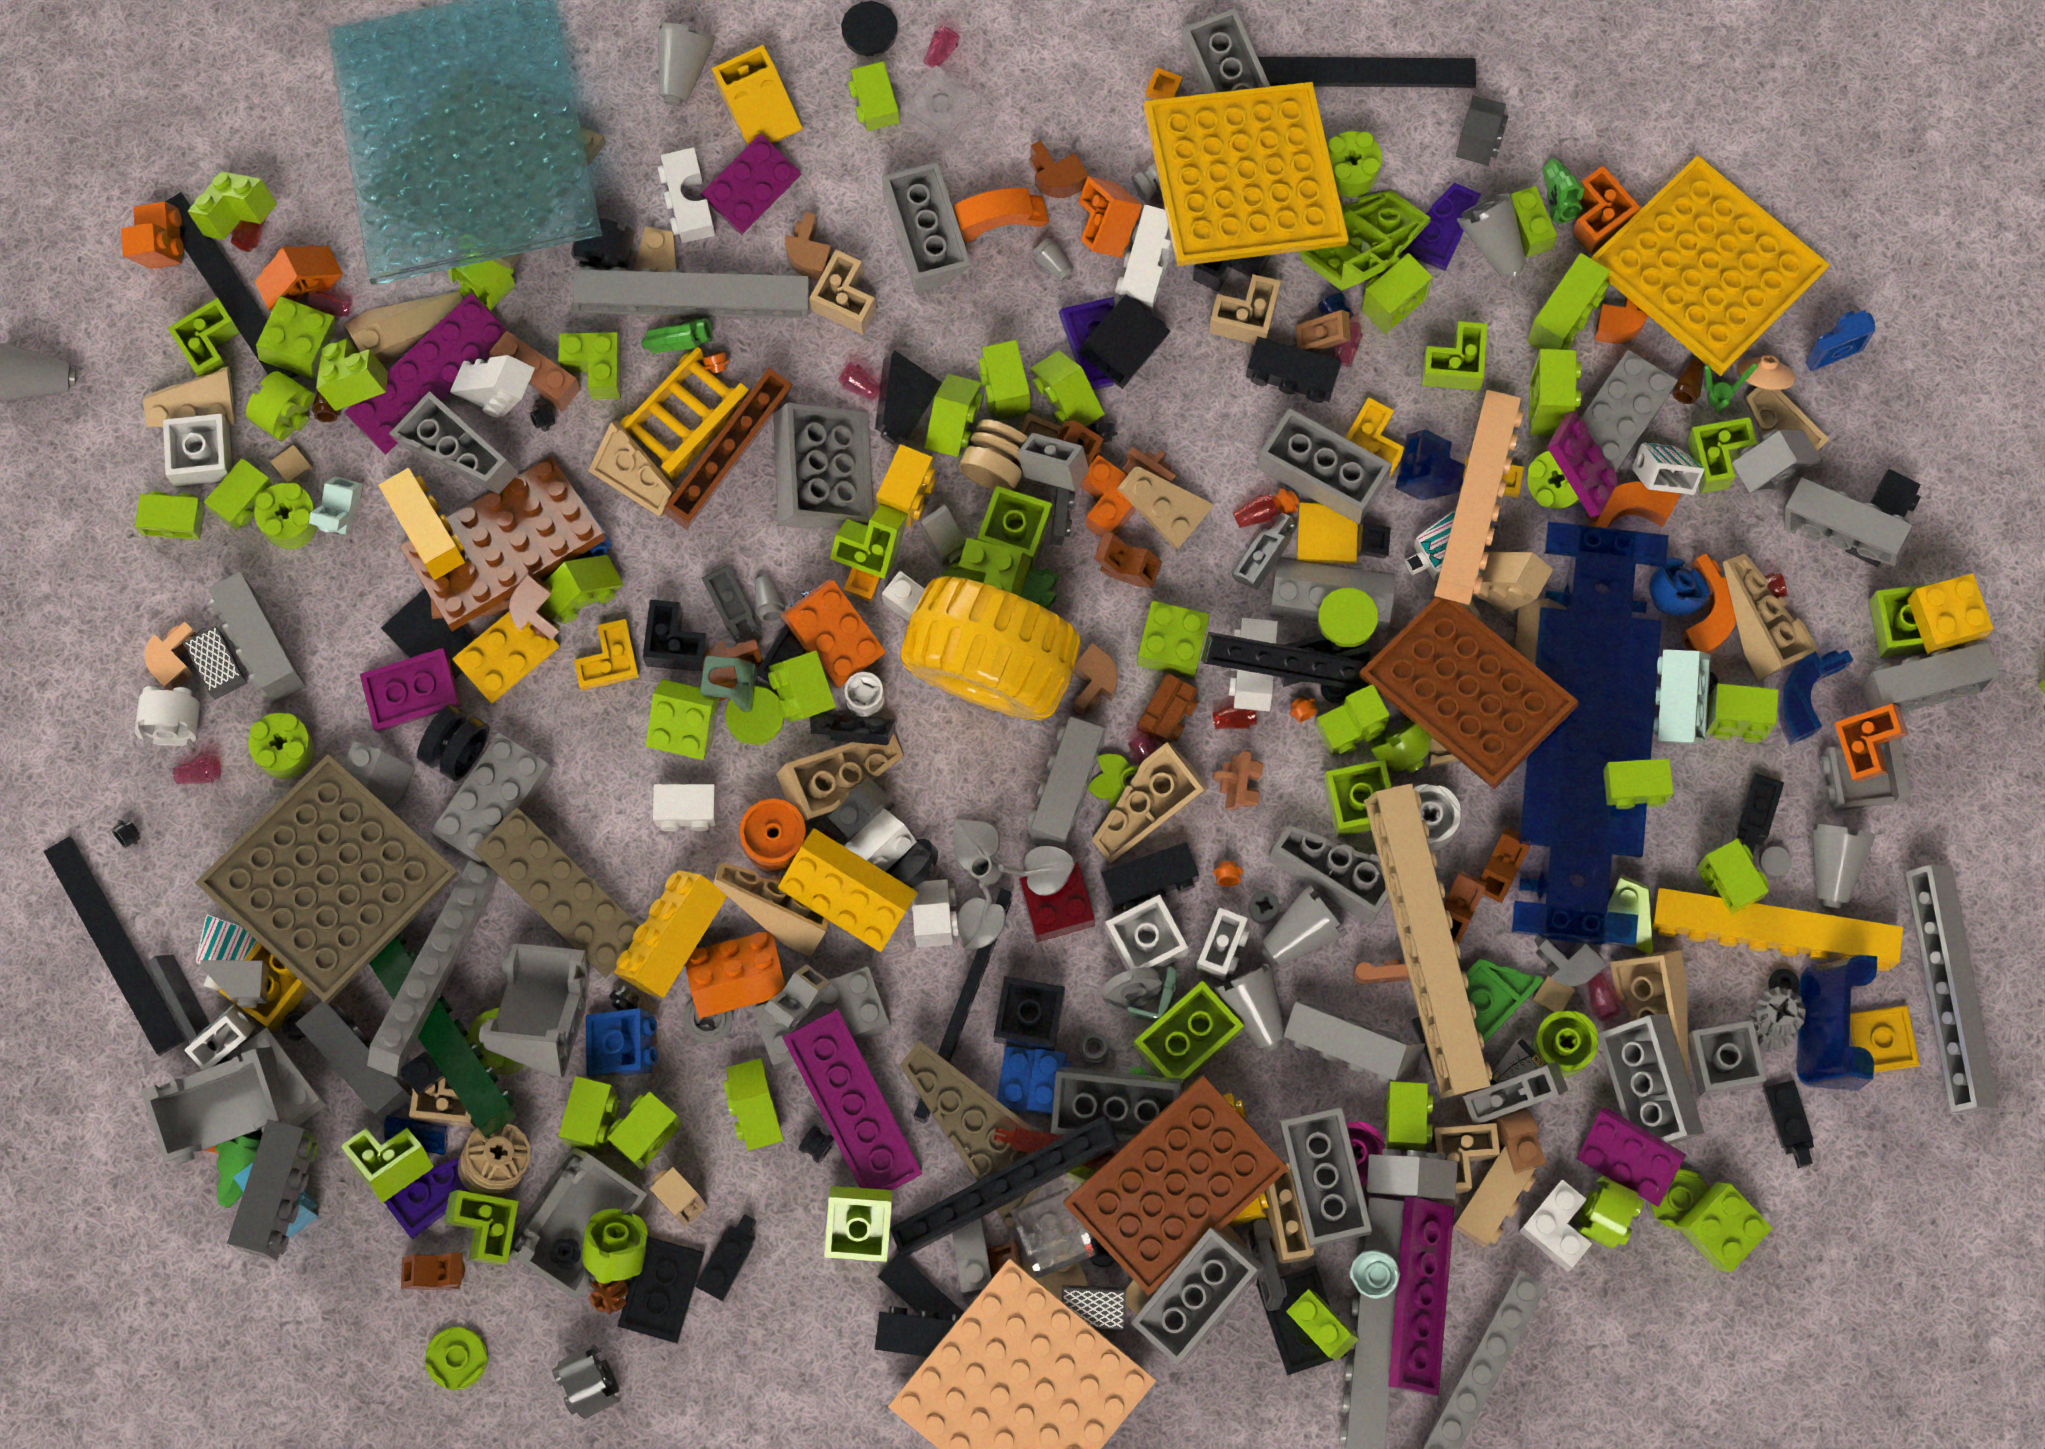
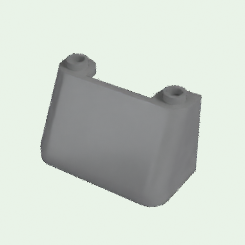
M513 943L509 955H505L503 959L502 970L503 973H507L508 984L496 1019L489 1018L486 1024L481 1025L479 1040L484 1043V1047L487 1050L549 1076L563 1077L566 1073L587 1003L589 977L585 950Z
M272 1047L255 1048L217 1066L181 1079L169 1081V1083L163 1084L160 1087L154 1085L141 1090L163 1161L175 1160L177 1165L194 1160V1153L259 1129L263 1133L267 1119L278 1122L285 1120L277 1062Z
M574 1148L563 1159L513 1233L509 1256L577 1300L579 1295L582 1296L588 1291L592 1283L590 1279L591 1273L582 1262L584 1230L590 1222V1218L595 1213L606 1209H621L623 1214L628 1216L632 1214L638 1215L645 1205L644 1198L647 1194L589 1153ZM560 1238L565 1240L572 1238L579 1244L578 1249L581 1251V1257L570 1268H560L550 1258L553 1243ZM564 1250L563 1255H567L568 1250Z

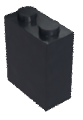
M1125 294L1085 340L1078 353L1123 390L1164 342L1171 331L1161 319L1153 317L1147 312L1138 300L1132 299Z

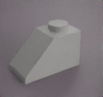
M943 505L920 522L923 541L942 566H945L949 562L954 564L961 560L966 540L946 505Z
M200 961V967L229 998L238 1003L239 1007L256 1008L257 1003H267L269 966L263 961Z

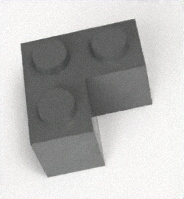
M1475 95L1472 96L1455 157L1489 166L1491 157L1497 158L1509 117L1504 115L1505 103Z

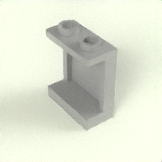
M1900 738L1880 744L1889 773L1863 782L1852 780L1843 749H1835L1834 746L1826 748L1823 756H1820L1819 764L1821 773L1827 775L1828 785L1825 786V798L1827 803H1832L1833 811L1905 803L1911 797Z

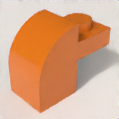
M1625 297L1624 308L1602 304L1594 340L1612 344L1627 343L1641 333L1648 315L1627 297Z

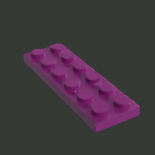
M470 293L388 370L386 393L351 405L344 411V414L386 455L398 444L389 433L429 391L442 402L451 394L450 390L463 361H469L473 365L476 359H482L485 362L490 357V350L508 330Z
M838 1008L782 1036L859 1188L894 1190L923 1174Z
M1405 1197L1399 1257L1400 1278L1394 1307L1395 1314L1388 1387L1439 1396L1455 1207L1418 1197Z

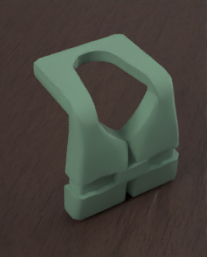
M706 656L700 692L703 696L730 698L737 707H740V710L750 712L753 704L754 690L752 688L755 687L757 667L751 662L735 657ZM735 667L737 683L733 689L710 682L709 676L714 669Z
M1168 968L1158 1014L1128 1007L1127 1016L1156 1022L1170 1009L1177 983L1176 969Z

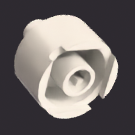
M153 686L144 687L143 694L139 696L135 735L142 740H145V735L153 738V744L184 746L187 745L188 739L194 742L196 740L200 710L199 701L191 696L192 691L187 688L178 687L170 691L161 690Z
M1422 784L1413 789L1419 792L1421 798V808H1419L1421 820H1425L1423 818L1424 815H1433L1435 817L1433 822L1431 820L1426 821L1429 829L1428 847L1429 850L1434 851L1446 846L1453 839L1460 824L1461 809L1456 796L1446 787Z

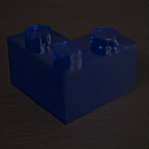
M1426 429L1409 433L1406 436L1395 489L1422 501L1459 493L1463 483L1465 465L1450 458L1452 442Z

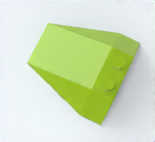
M1392 190L1358 198V203L1343 206V203L1340 202L1349 240L1347 245L1298 251L1304 264L1342 291L1384 271L1430 223L1431 217Z

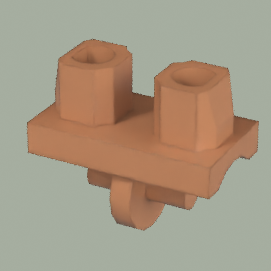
M1132 447L1127 453L1122 472L1128 475L1134 467H1141L1172 484L1176 478V475L1170 472L1172 466L1164 462L1167 453L1163 450H1160L1155 456L1149 451L1143 454Z
M1242 751L1241 755L1232 756L1231 763L1224 762L1222 771L1213 773L1212 780L1220 783L1219 792L1227 793L1225 809L1235 810L1240 807H1254L1259 803V790L1248 788L1247 784L1248 779L1258 780L1261 778L1263 763L1252 759L1251 752Z

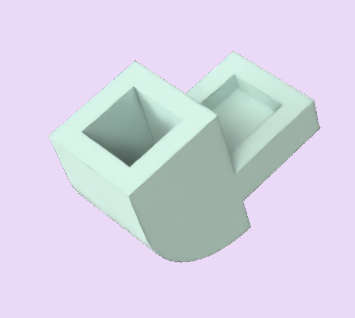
M336 476L325 482L321 506L311 512L309 524L316 525L325 532H337L346 535L354 520L363 484Z

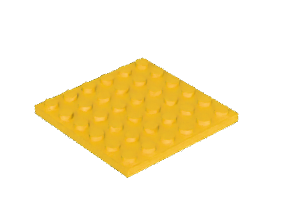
M1313 82L1147 100L1144 102L1145 118L1177 266L1347 245L1349 241Z
M1698 155L1591 257L1592 260L1611 271L1607 279L1611 285L1706 365H1710L1711 369L1719 376H1722L1830 266L1829 263Z

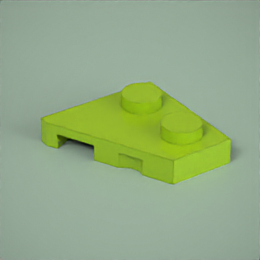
M1621 874L1596 931L1651 954L1653 951L1650 887Z

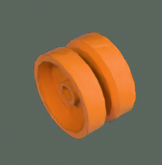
M775 798L760 800L749 807L741 819L739 828L741 844L750 862L762 871L773 873L788 870L800 847L808 837L804 818L798 809L786 800ZM773 832H778L777 837L771 838L773 836Z

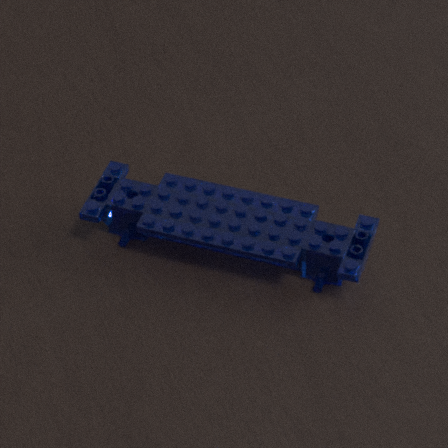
M1548 521L1544 554L1571 556V561L1567 573V585L1564 591L1545 590L1544 599L1548 598L1566 607V610L1540 608L1534 665L1577 699L1578 707L1526 758L1519 844L1545 846V853L1542 861V872L1538 880L1524 878L1519 880V891L1537 892L1539 903L1514 901L1511 933L1596 945L1608 944L1633 948L1636 946L1638 915L1609 912L1608 901L1614 891L1609 886L1612 854L1639 858L1643 856L1647 803L1635 804V807L1629 809H1617L1616 805L1607 806L1603 770L1608 762L1651 760L1658 674L1657 663L1662 621L1632 617V612L1646 614L1647 601L1633 600L1636 564L1665 567L1669 535ZM1595 585H1605L1609 593H1599L1595 589ZM1578 874L1582 876L1585 885L1581 887L1573 885L1570 881V875Z

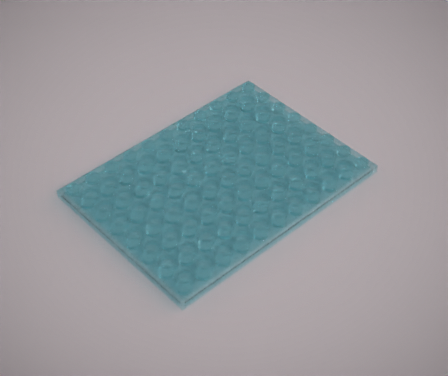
M462 0L328 29L368 276L372 286L603 236L554 0Z

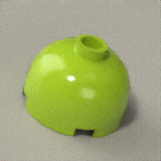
M1408 719L1401 723L1402 727L1391 733L1389 730L1371 744L1370 749L1378 761L1385 759L1387 769L1390 771L1399 772L1407 769L1409 773H1412L1425 764L1423 759L1430 752L1432 745L1431 736L1411 719Z

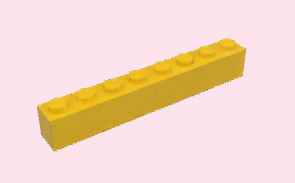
M1658 888L1654 893L1651 915L1652 929L1657 930V934L1660 936L1675 937L1676 933L1688 935L1689 940L1696 942H1705L1706 938L1718 940L1719 945L1735 947L1737 943L1749 945L1750 950L1765 952L1767 948L1779 950L1780 955L1795 957L1798 956V953L1810 955L1811 960L1821 962L1828 961V958L1839 959L1842 965L1852 967L1859 966V963L1870 964L1871 969L1876 971H1889L1890 968H1894L1900 963L1903 927L1758 903H1753L1731 915L1721 897Z

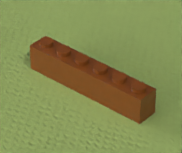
M771 368L766 370L666 503L663 512L666 516L684 529H689L772 418L773 414L790 394L793 384Z

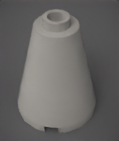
M662 23L658 30L659 96L664 98V103L681 106V102H687L714 45L715 36L701 29L697 33L689 30L690 26L683 24Z
M1509 193L1497 195L1499 201L1490 202L1489 199H1486L1461 214L1463 218H1457V221L1498 274L1511 278L1523 271L1522 267L1526 264L1512 197Z
M0 343V401L68 392L70 386H75L76 368H71L70 362L10 344Z
M1814 824L1813 842L1817 899L1823 900L1822 906L1841 909V903L1848 904L1873 845L1874 833L1862 830L1857 832L1856 830L1833 825Z
M1311 885L1305 888L1262 941L1265 948L1261 952L1272 965L1277 962L1282 966L1348 934L1344 927L1340 931L1337 929L1340 925L1339 920L1319 894L1312 897L1311 893L1314 891V888Z
M1269 963L1259 965V969L1253 972L1252 970H1247L1226 980L1220 986L1213 989L1217 997L1244 1025V1032L1258 1049L1265 1048L1266 1052H1269L1283 1045L1281 1040L1285 1038L1283 1037L1285 1029L1272 969Z

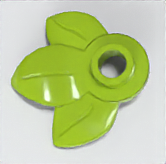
M1103 754L1097 758L1103 773L1094 778L1087 789L1097 798L1109 799L1108 804L1111 811L1128 785L1126 779L1129 776H1135L1139 767L1129 765L1121 755Z

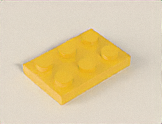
M510 611L452 658V661L491 705L560 648L554 639L551 640L547 636L541 638L530 629L532 624L529 621L521 630L518 629L511 618Z

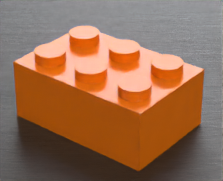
M826 580L780 615L807 653L817 650L826 679L834 688H840L851 676L861 672L886 653L834 580Z
M768 931L757 932L749 936L727 940L703 948H696L685 964L690 992L699 1019L768 1001L782 992L786 986L775 938Z

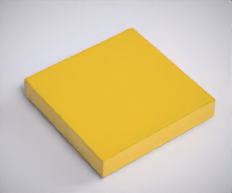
M1299 503L1297 560L1315 563L1356 564L1358 524L1322 504Z
M1908 1005L1853 1012L1845 1015L1857 1075L1920 1066Z

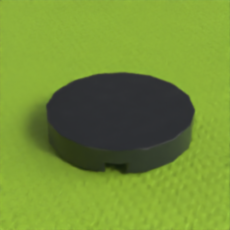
M875 1L860 2L852 6L844 14L841 23L842 37L847 47L856 54L866 57L888 51L895 43L898 34L897 19L892 10L884 4Z
M924 838L916 840L917 843L896 861L886 873L911 888L923 882L929 876L930 871L928 868L931 864L935 866L938 860V850L929 840Z

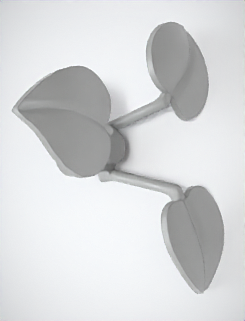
M956 819L953 830V846L956 859L963 868L969 870L970 874L980 881L979 887L986 896V901L981 898H973L964 903L960 908L957 917V927L962 939L963 948L965 950L983 948L995 941L1002 933L1006 924V912L1001 905L991 904L992 896L987 887L997 882L1002 872L1028 876V887L1034 893L1042 896L1052 895L1058 892L1068 880L1075 865L1073 857L1060 848L1041 846L1033 849L1026 855L1025 865L1027 870H1018L1002 864L999 865L990 858L998 852L1000 847V835L997 829L983 821Z

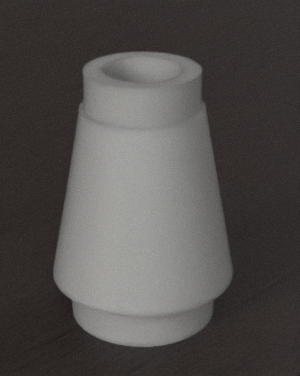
M1046 238L1032 251V255L1035 257L1034 261L1060 281H1063L1074 270L1056 241L1052 242L1049 238Z
M761 576L755 579L756 615L763 622H773L780 619L785 606L771 577Z

